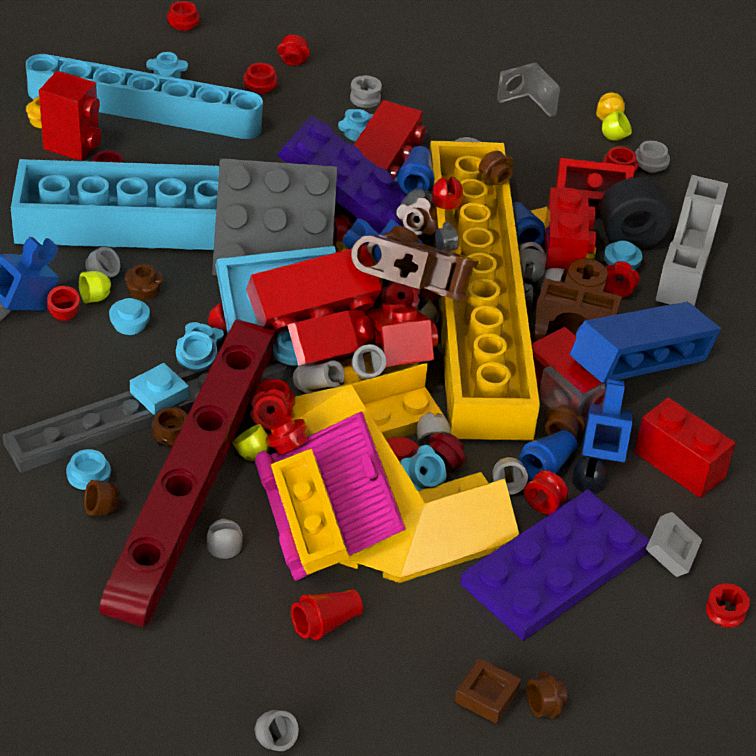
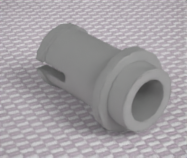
M328 361L314 365H298L293 373V383L298 390L305 394L320 390V388H335L340 386L338 382L343 383L344 369L337 361Z

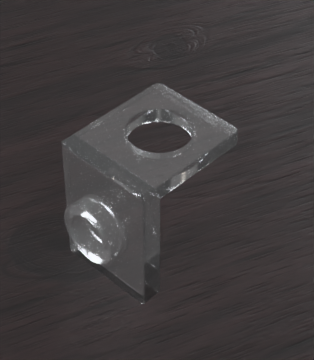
M535 62L502 71L500 73L497 100L501 103L529 95L551 117L556 115L560 87ZM522 76V82L519 87L508 91V83L514 77Z
M549 366L543 369L539 399L549 409L552 407L558 409L561 405H569L576 408L586 423L590 403L593 404L598 397L605 394L607 383H603L583 394L554 368Z

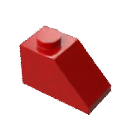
M347 310L287 325L298 365H314L328 361H340L353 357L356 350L363 345H373L374 328L370 319L365 316L364 310Z

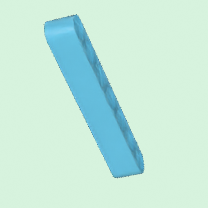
M48 54L33 55L26 60L28 94L32 99L39 97V89L56 71H61L96 82L97 98L100 100V113L240 139H252L262 133L263 100L260 95L254 92Z

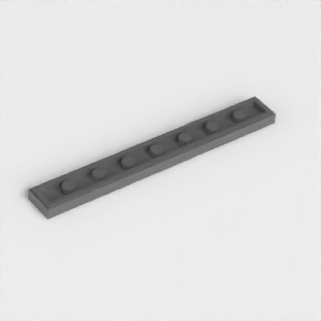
M272 353L259 384L268 379L284 380L293 377V373L298 365L291 366L281 363ZM211 367L200 372L188 370L177 374L189 386V398L173 407L180 408L187 414L190 412ZM130 391L5 433L3 434V443L19 472L22 473L73 455L81 450L90 449L152 427L151 424L155 416Z

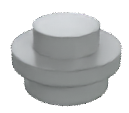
M645 141L635 151L638 166L646 172L655 173L662 171L669 165L670 156L668 148L661 142Z

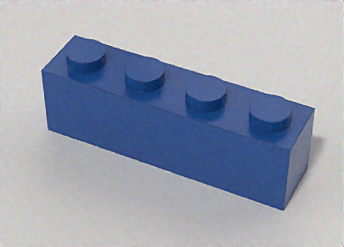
M687 301L585 320L576 332V340L569 355L601 383H607L608 378L621 380L705 361L722 328Z

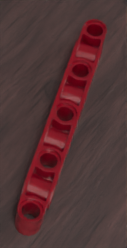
M236 319L232 324L105 586L99 608L101 615L142 628H146L150 623L273 353V344H275L277 337L276 330Z

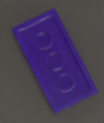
M311 115L278 153L277 156L286 163L337 166L335 201L357 218L366 221L377 233L381 234L391 219L400 226H403L402 220L397 217V209L407 194L402 191L398 182L392 178L387 170L377 167L363 156L356 146L348 144L341 139L328 124L318 121Z
M587 489L462 572L460 585L524 641L649 552L646 550V547L650 540Z

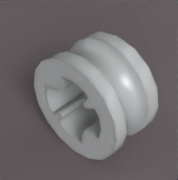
M367 75L354 78L351 82V102L363 108L377 106L381 100V81Z

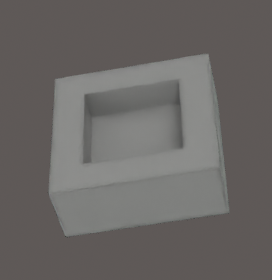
M673 512L660 516L646 550L673 575L678 577L689 573L702 539Z

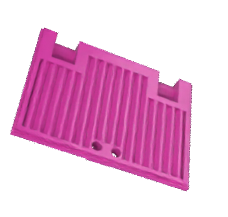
M362 411L309 436L305 443L284 454L275 452L270 455L263 451L256 455V467L261 483L266 489L280 534L279 542L295 581L308 575L302 566L270 464L312 448L349 556L406 529Z

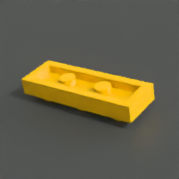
M312 448L270 464L306 574L309 575L349 559L350 556Z

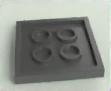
M220 158L212 277H217L215 264L217 259L333 246L337 166Z

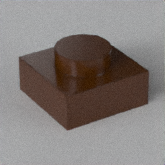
M479 658L456 690L454 702L497 724L519 692L521 679Z

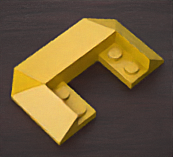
M428 363L415 364L380 374L374 378L361 379L347 384H340V386L335 388L328 387L294 397L295 402L292 407L291 416L294 420L304 419L307 425L305 432L308 437L361 411L364 414L406 529L350 555L349 559L340 562V564L358 569L361 564L383 571V578L398 583L489 555L519 535L505 479L488 483L482 472L417 491L386 441L392 437H405L416 434L418 421L426 413L431 412L434 416L437 413L443 415L425 387Z

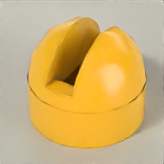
M610 92L604 94L597 105L596 115L598 118L604 120V118L616 110L624 113L625 103L623 98L618 93Z

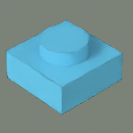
M162 363L131 379L130 393L155 416L161 409L173 407L188 399L189 386L165 363Z

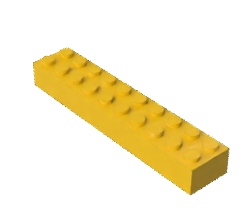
M431 141L430 152L435 179L434 185L440 178L449 179L452 176L459 180L463 187L461 206L452 210L434 207L437 215L438 229L443 228V223L449 222L456 229L459 241L458 249L451 250V252L479 260L478 267L473 268L467 293L470 294L469 301L457 300L438 294L447 413L451 434L458 439L534 440L540 403L510 184L508 180L503 185L488 186L484 183L485 181L482 180V175L478 171L480 162L489 153L498 150L505 155L504 143ZM433 187L429 190L431 194L433 192ZM434 233L432 234L433 247L438 248Z

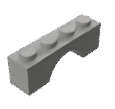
M695 175L691 176L674 240L670 243L663 265L655 301L670 305L688 301L695 306L719 223L728 183Z

